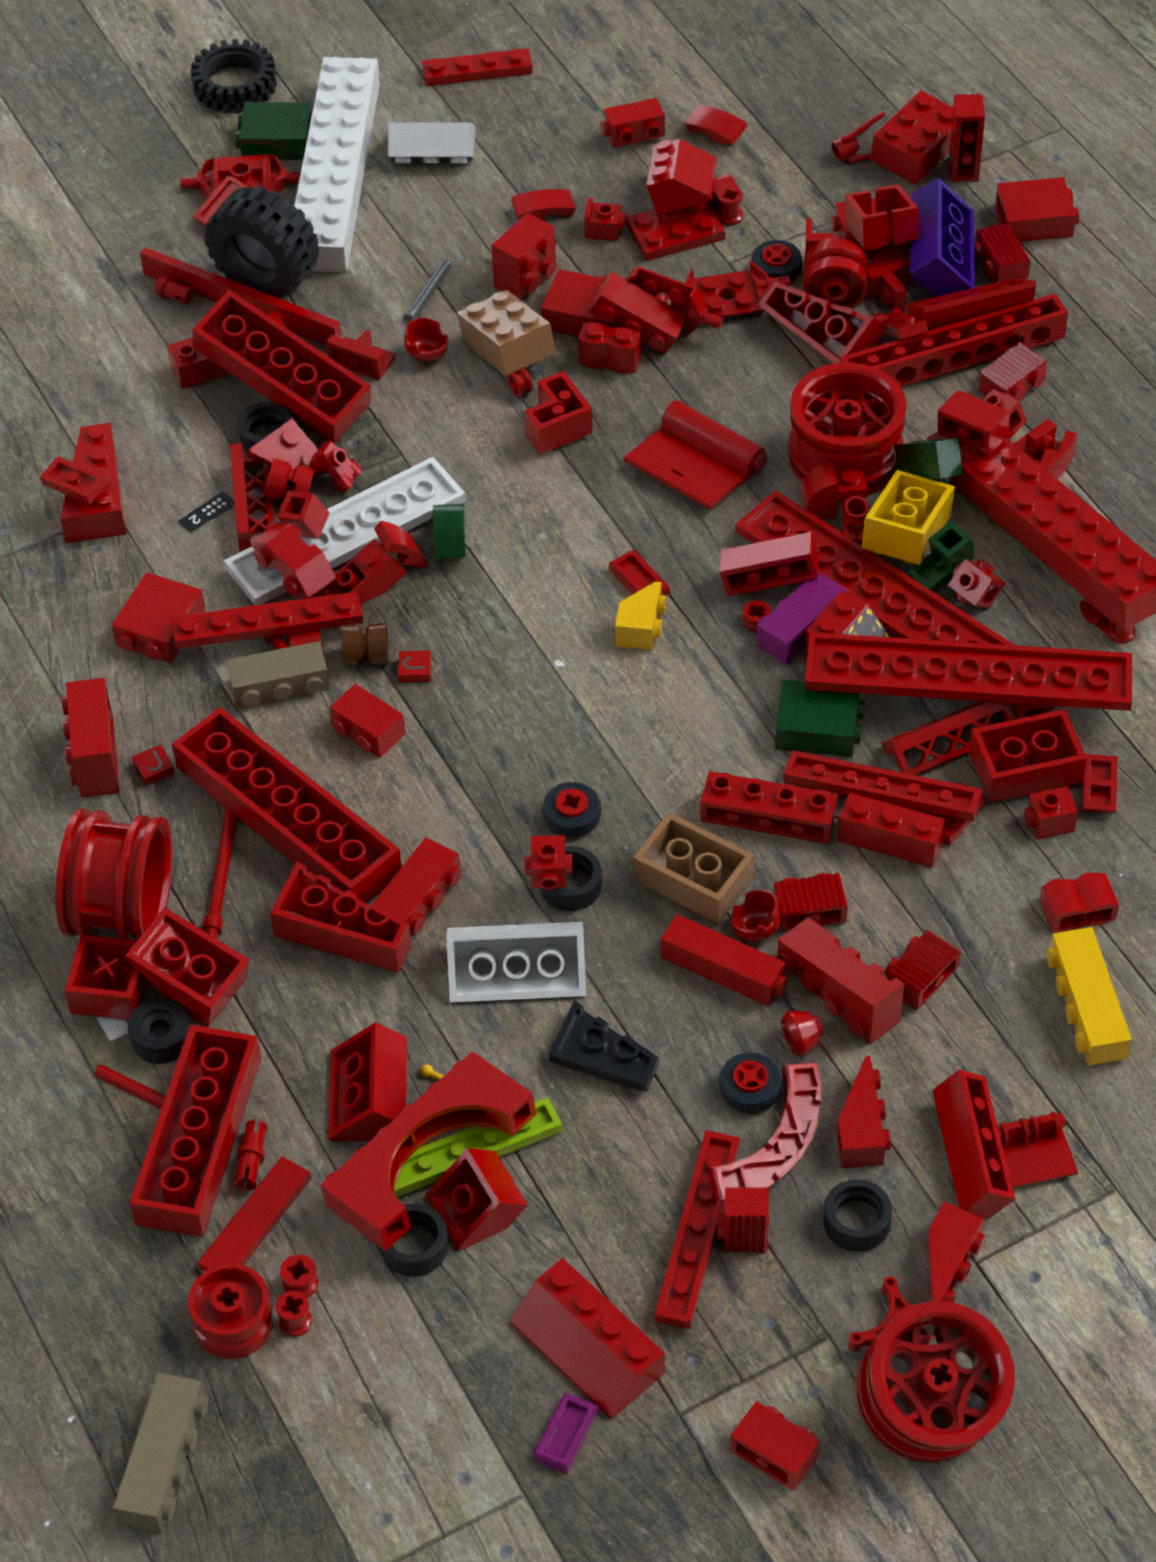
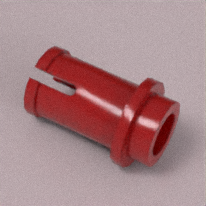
M170 276L159 277L155 284V293H158L160 298L168 297L188 305L193 297V287L172 281Z

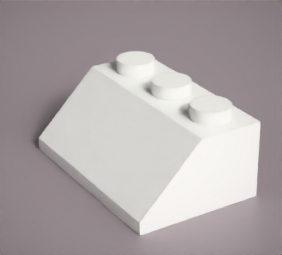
M388 123V157L395 158V163L408 164L412 163V158H423V163L436 164L439 163V158H451V163L464 164L467 163V158H474L475 125L473 123Z

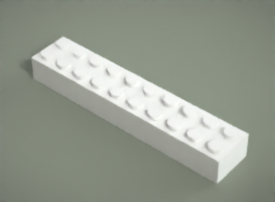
M323 57L294 206L305 213V219L312 223L314 227L313 233L317 234L319 257L311 271L347 273L380 86L377 59Z

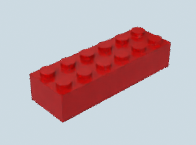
M230 289L192 329L194 349L273 403H278L288 408L293 417L334 444L370 405V384Z
M190 1024L129 1203L135 1225L204 1237L262 1059L258 1036Z

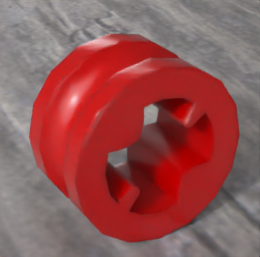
M524 368L516 371V373L512 372L507 375L509 387L516 397L523 396L524 391L526 393L533 391L532 380Z
M759 600L748 602L743 608V625L745 628L757 632L756 627L761 619L759 616H768L771 613L769 605Z

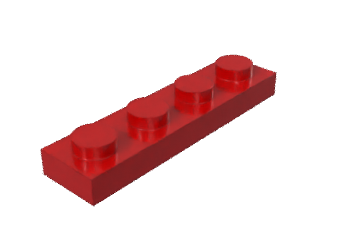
M529 48L422 60L425 86L533 74Z

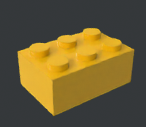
M897 470L865 517L862 548L873 551L876 554H884L901 559L907 563L920 565L930 550L928 539L943 528L951 517L955 486Z

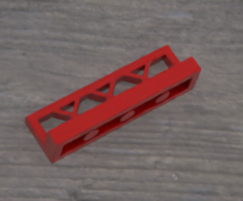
M242 443L230 444L236 531L239 551L242 552L252 547L250 541L259 531L265 532L274 525L272 498L262 494L256 499L248 494L255 487L263 491L265 490L270 471L269 463L257 457L255 459L250 457L244 458ZM263 466V470L255 477L246 472V468ZM257 509L266 513L259 521L250 516Z
M978 701L884 740L881 744L885 754H894L901 773L915 775L969 752L970 743L959 739L965 725L970 724L977 728L987 726L992 714L999 711L1002 713L1004 722L1014 720L1008 703ZM982 718H983V720H982V723H981V724H980V723H978V722H976V721H977V720H979V719H982ZM955 730L953 735L948 734V732ZM939 736L951 740L946 753L942 755L931 751L936 737ZM927 742L925 747L920 744ZM957 743L962 745L961 747L955 749ZM915 748L923 753L918 765L909 768L903 751ZM929 755L934 757L927 761Z

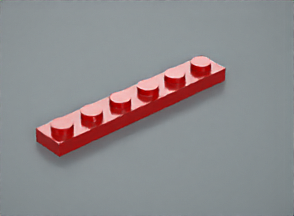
M356 591L170 617L175 648L181 649L362 624L363 613L358 592Z
M794 750L783 772V783L825 790L846 796L850 792L904 808L974 822L982 800V789Z
M705 1130L655 1312V1322L691 1330L717 1233L718 1205L714 1196L709 1171L712 1167L727 1165L736 1161L740 1137Z

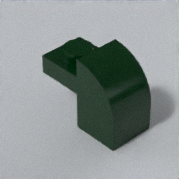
M464 504L433 505L435 559L466 557V517Z
M952 520L928 539L931 553L923 559L920 565L916 564L907 571L909 577L932 592H936L949 580H952L953 571L965 559L972 561L974 558L972 538Z

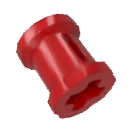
M288 1291L282 1294L276 1303L277 1314L280 1317V1329L285 1335L293 1337L303 1336L309 1331L312 1324L308 1299L299 1291Z

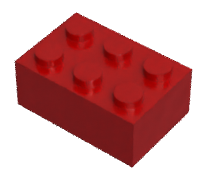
M920 90L874 134L870 160L916 185L949 153L953 107Z
M105 677L66 682L67 696H61L63 714L68 715L66 716V721H63L65 740H70L68 741V746H65L67 765L70 766L72 786L78 785L81 798L120 793L114 717Z
M1065 709L973 728L971 730L969 755L989 803L1083 783L1087 757Z

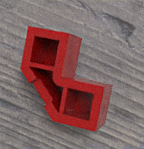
M277 522L250 541L255 550L254 557L262 567L276 569L281 572L284 578V587L291 595L310 598L335 580L336 576L323 551L315 544L309 547L299 537L301 536V530L293 523Z

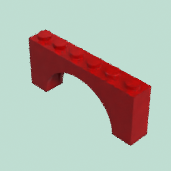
M472 1051L463 1060L456 1062L452 1069L438 1082L431 1084L427 1091L413 1104L406 1106L402 1113L388 1126L381 1128L376 1136L362 1149L356 1150L351 1158L337 1171L330 1173L326 1177L325 1181L320 1185L326 1207L384 1251L388 1250L411 1229L406 1207L395 1196V1185L398 1175L410 1156L434 1137L458 1128L488 1127L500 1130L513 1137L537 1115L532 1092Z

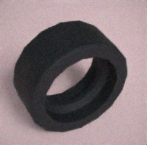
M264 402L250 406L241 413L237 424L240 443H242L245 452H248L251 447L265 438L249 433L255 427L269 423L282 426L290 419H293V415L288 408L278 403Z
M565 846V853L572 854V868H579L587 872L590 876L589 882L580 888L572 890L562 888L552 890L539 889L543 899L550 906L559 910L576 911L585 909L594 903L601 893L602 869L599 860L592 852L582 847Z
M851 1179L840 1182L830 1190L824 1203L823 1226L827 1236L837 1246L849 1251L863 1252L876 1248L885 1241L891 1229L892 1203L888 1194L879 1185L868 1180ZM863 1201L872 1205L878 1211L879 1220L871 1228L864 1230L850 1229L837 1220L836 1211L843 1203Z
M406 1204L404 1206L406 1207L410 1225H422L431 1229L435 1235V1243L427 1251L416 1255L401 1253L393 1245L386 1251L381 1248L380 1250L385 1263L393 1271L405 1276H421L435 1270L445 1259L448 1253L447 1227L443 1217L434 1208L423 1204Z

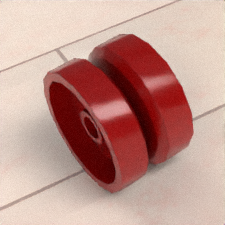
M828 238L817 242L808 249L804 261V292L850 309H854L861 304L867 294L868 259L863 248L851 240Z
M238 1263L220 1264L207 1269L194 1281L188 1293V1310L199 1345L209 1354L223 1359H240L255 1353L267 1342L273 1330V1311L268 1288L263 1277L254 1269Z

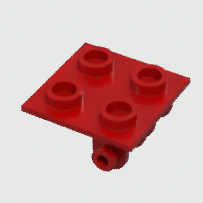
M1052 1111L1049 1115L1039 1117L1033 1115L1029 1119L1023 1117L1019 1121L1010 1123L999 1122V1134L1013 1188L1077 1175L1079 1173L1062 1129L1066 1127L1063 1113L1057 1114L1055 1111Z

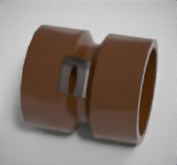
M386 623L369 624L366 629H362L360 625L342 626L344 666H361L365 660H368L371 665L389 664Z

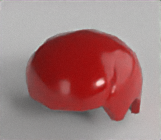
M425 317L415 318L407 323L404 333V347L410 356L418 361L431 362L438 360L446 353L448 335L442 333L438 321Z
M764 889L751 890L746 893L743 904L733 906L731 926L738 937L750 942H760L775 934L779 929L781 923L780 904L774 893Z

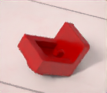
M1047 419L1014 444L1034 461L1042 459L1046 448L1054 450L1057 425Z

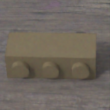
M320 641L227 659L236 708L330 690L327 666Z

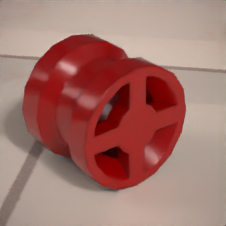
M295 1254L283 1261L280 1267V1277L284 1292L299 1291L307 1298L316 1293L318 1288L317 1270L314 1261L309 1256Z

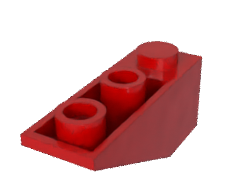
M373 539L335 574V580L310 598L357 591L361 605L384 594L407 572L392 553L386 551L376 539Z
M865 1056L838 1118L837 1143L841 1168L884 1165L885 1151L891 1150L889 1129H883L881 1120L886 1119L884 1099H878L876 1090L881 1089L879 1069H873L871 1056Z
M945 1201L928 1232L930 1301L954 1302L956 1292L953 1290L957 1282L962 1284L965 1282L971 1268V1263L968 1261L972 1253L976 1255L980 1253L986 1235L982 1233L983 1218Z

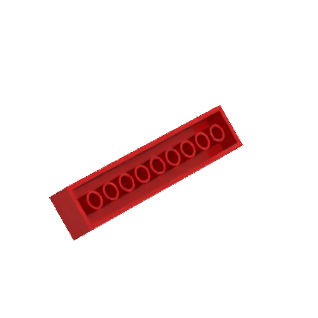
M936 432L928 436L927 440L946 439L948 437ZM1005 438L990 455L959 443L963 474L951 476L950 484L955 486V489L1124 631L1156 613V559L1009 439Z

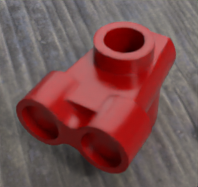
M332 441L323 443L312 457L314 469L319 474H329L333 479L332 484L340 493L348 491L353 485V480L362 472V468L354 459H349L346 451L338 448Z
M852 496L841 503L844 529L840 532L858 544H862L865 517L869 511V504L863 497Z

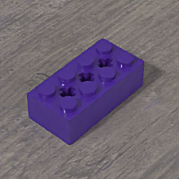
M937 178L911 194V199L918 206L919 239L911 241L910 274L916 282H920L926 287L933 297L974 288V210L943 181Z

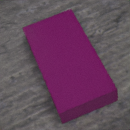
M564 1392L533 1454V1460L568 1475L599 1412V1406Z

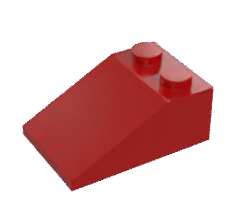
M166 907L163 908L125 955V959L167 999L179 1003L186 1010L189 1017L205 1027H210L247 980L250 959Z

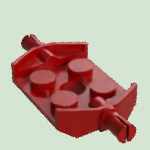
M274 155L210 158L205 160L200 173H197V177H180L181 190L198 188L207 200L227 175L248 187H263L268 192L275 191L281 193L284 185L299 183L301 172H286V168L282 167L277 156Z
M752 261L749 262V270L707 277L694 278V272L690 270L685 282L701 290L704 293L705 306L708 308V313L721 318L764 312L765 310L758 303L774 281L791 287L789 275L777 278L769 277L764 270ZM727 296H729V297H732L733 299H731V300H724L722 297H727Z
M639 266L634 267L626 277H622L686 314L687 316L682 326L686 329L683 337L689 336L700 324H706L720 330L724 318L708 313V308L705 306L704 293L698 288ZM604 275V276H603V278H602V280H601V285H602V283L604 282V280L607 278V275ZM661 293L667 294L668 298L663 296Z

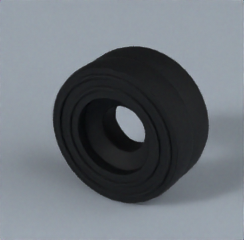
M156 998L140 1004L132 1012L128 1021V1034L132 1049L141 1059L149 1063L163 1064L178 1059L190 1027L189 1016L179 1003L171 999ZM158 1025H165L169 1028L168 1033L161 1037L153 1036L151 1030Z

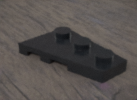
M574 1000L549 1053V1062L647 1093L659 1066V1057L627 1035L621 1036L609 1028L608 1022L599 1016L597 1018L584 1011L583 1005Z

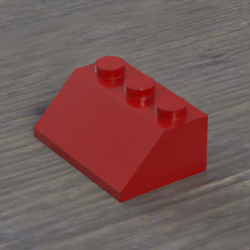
M681 139L675 141L664 140L653 146L646 186L657 215L711 201L717 164L714 155Z
M374 1022L330 1050L328 1140L333 1142L371 1141L381 1128L388 1126L402 1113L406 1107L408 1056L406 1036Z

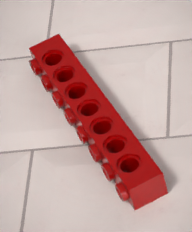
M1052 294L936 328L923 334L841 356L839 363H860L878 368L890 375L902 387L999 358L1007 351L1009 352L1011 348L1013 349L1015 345L1017 346L1019 342L1030 349L1063 339L1066 335L1068 311L1058 296Z

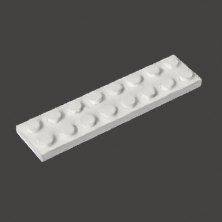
M431 457L327 509L329 516L319 539L300 538L309 547L315 544L321 549L333 569L351 560L373 539L380 543V539L374 530L380 520L395 524L408 531L433 518V505L462 504L466 502L465 492L435 458ZM250 547L224 560L225 569L253 604L261 605L287 592L284 587V578L281 572L276 569L262 567L254 557V548Z

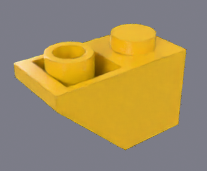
M654 582L619 603L615 623V646L653 650L655 638H660L662 633V619H659V614H665L667 596L662 595V582Z

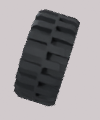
M253 186L233 191L210 217L205 227V246L209 247L207 249L210 259L215 261L214 266L216 269L225 274V278L277 298H284L292 294L314 268L319 257L317 234L313 233L314 227L312 223L305 219V213L301 209L294 207L291 200L280 197L278 192H268L266 188H253Z

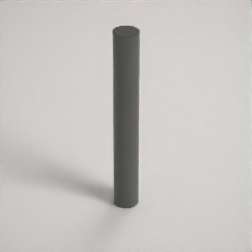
M442 259L404 315V320L407 323L418 317L452 266L449 260Z

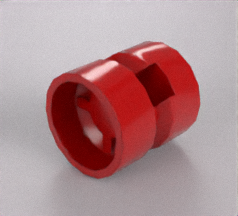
M273 458L263 496L280 500L286 496L288 491L308 493L315 469L301 465L292 468L290 462ZM288 479H289V480H292L293 482H295V483H296V486H294V485H291V486L287 485Z

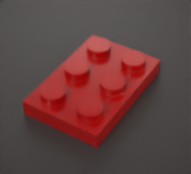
M709 202L657 215L655 209L626 216V226L645 261L725 240L726 231Z

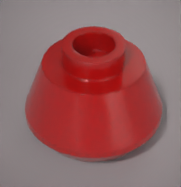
M786 1011L781 1018L782 1031L786 1043L793 1054L805 1056L819 1044V1036H822L824 1033L817 1015L812 1017L808 1011Z

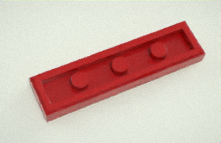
M282 1156L199 1260V1269L205 1272L207 1269L220 1264L238 1263L245 1265L312 1179L311 1172Z

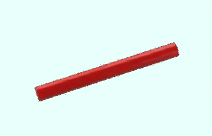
M102 1064L96 1068L94 1076L162 1109L165 1095Z

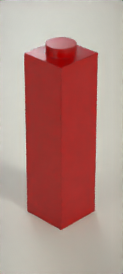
M676 914L660 938L662 959L766 1006H770L776 995L780 997L787 986L788 978L785 977L786 962Z

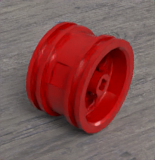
M852 362L825 365L806 374L792 391L790 401V423L792 429L789 436L788 457L794 475L803 482L805 476L811 470L822 464L833 462L835 470L863 467L868 486V495L885 488L898 470L895 445L904 443L902 433L906 421L907 404L905 394L900 385L890 375L878 368Z
M930 1301L916 1304L895 1316L869 1345L860 1360L856 1375V1401L860 1416L869 1432L882 1446L891 1452L915 1462L937 1463L954 1459L970 1450L1002 1420L1011 1404L1015 1388V1366L1010 1348L1000 1331L986 1317L972 1308L947 1301ZM920 1335H934L937 1344H920ZM956 1353H965L971 1359V1369H964L958 1365ZM900 1358L904 1360L908 1367L907 1374L895 1372L891 1366V1359ZM970 1391L982 1399L979 1410L966 1406ZM894 1396L905 1406L909 1413L905 1416L896 1406L893 1400ZM932 1412L944 1414L948 1421L946 1429H939L932 1423ZM964 1422L971 1423L970 1426L964 1428Z

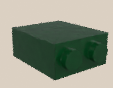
M244 102L243 113L238 114V128L240 132H236L235 135L236 149H241V156L274 155L277 156L278 160H304L312 118L310 102Z
M783 679L776 725L775 749L853 757L854 744L860 745L862 725H856L857 719L863 720L865 700H859V693L805 690V681Z

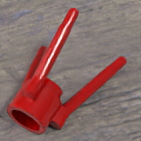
M885 112L879 113L849 134L831 142L833 154L839 162L847 160L851 165L857 161L870 159L871 152L857 155L860 145L856 137L863 134L870 126L885 116Z

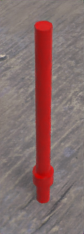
M225 808L208 915L204 917L202 930L216 939L218 935H221L224 920L221 917L237 822V816L228 808Z

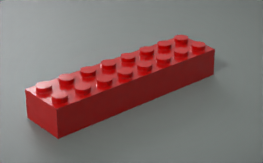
M217 708L172 743L177 769L225 808L230 809L241 821L294 864L299 862L305 865L307 871L316 876L319 874L331 880L332 885L343 891L350 890L358 895L359 900L365 903L389 884L402 867L400 849L223 708Z

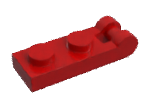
M899 307L891 309L888 314L882 315V313L871 315V317H874L888 327L884 334L891 337L905 339L928 332L926 320L916 318L914 314L906 315Z

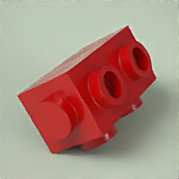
M652 98L604 108V120L600 122L603 137H608L612 147L665 137V114L658 99Z

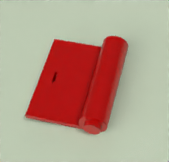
M675 400L666 408L662 417L661 428L625 455L624 461L711 510L753 474L760 472L766 465L767 457L765 456L766 450L763 447L679 400Z

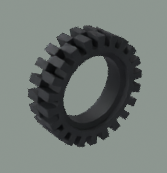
M232 39L231 45H227V41L223 40L220 41L221 47L213 43L210 45V51L204 48L201 50V55L197 54L194 57L195 62L191 63L190 69L194 94L200 103L203 102L205 107L209 108L212 105L213 111L218 112L223 107L224 113H230L231 108H235L236 113H242L241 107H244V102L268 101L271 98L270 94H274L276 91L277 78L271 52L268 53L267 48H260L259 43L254 42L250 47V40L244 39L242 45L239 44L238 39ZM244 66L258 72L256 78L237 86L218 85L210 80L212 74L226 67Z

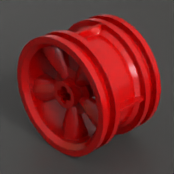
M78 809L74 812L64 833L56 875V916L59 929L64 936H95L99 930L119 932L121 939L137 941L163 908H167L172 878L173 846L171 829L166 818L154 817L151 820L149 816L138 815L131 824L111 822L109 814L105 811L95 810L91 812L88 809Z

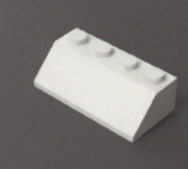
M583 922L447 928L450 1002L586 996Z

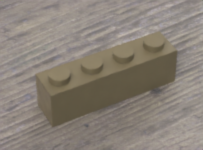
M158 1372L113 1506L118 1525L162 1533L166 1520L171 1521L176 1506V1499L173 1498L176 1487L182 1486L186 1477L187 1464L185 1459L187 1453L193 1452L196 1446L198 1431L195 1428L198 1419L205 1417L208 1408V1396L204 1395L200 1380Z

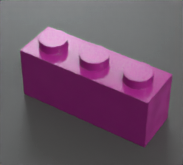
M818 572V579L801 582L797 590L789 597H784L772 613L760 619L756 627L757 646L779 661L787 664L805 648L806 629L840 591L846 593L847 589Z

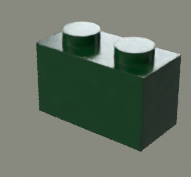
M958 438L920 440L895 445L897 466L900 471L942 483H950L951 476L963 474Z

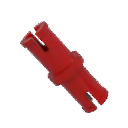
M256 1119L246 1122L243 1143L237 1149L236 1157L239 1162L234 1185L240 1190L243 1188L244 1178H248L246 1191L254 1190L257 1186L259 1166L265 1159L263 1146L268 1130V1125L259 1120L257 1132H254Z

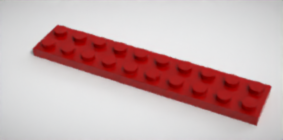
M777 490L772 492L735 524V532L752 544L812 532L819 554V572L846 588V593L868 604L887 632L895 638L1014 645L871 551L863 549L860 544Z
M809 632L805 690L1131 711L1132 653Z

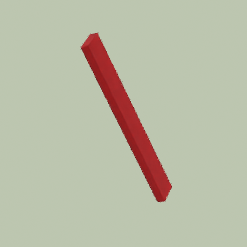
M145 247L140 252L143 274L157 280L161 276H170L172 281L193 287V294L216 303L230 289L266 315L278 311L285 327L291 332L326 345V341L331 335L342 338L340 322L152 249Z

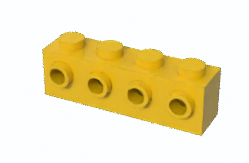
M1093 927L1053 933L1051 946L1046 949L1047 962L1050 968H1055L1057 992L1059 996H1064L1066 1000L1065 1014L1069 1025L1074 1024L1076 1030L1075 1044L1078 1053H1084L1088 1066L1128 1059L1132 1038Z

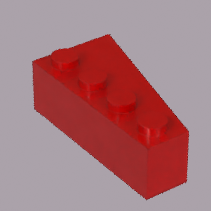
M774 281L758 303L766 312L834 363H839L841 356L874 347L888 328L874 317L831 303L826 299L815 297L777 281Z
M111 422L82 426L73 462L105 475L108 484L90 505L65 495L60 520L66 543L126 535L116 446Z

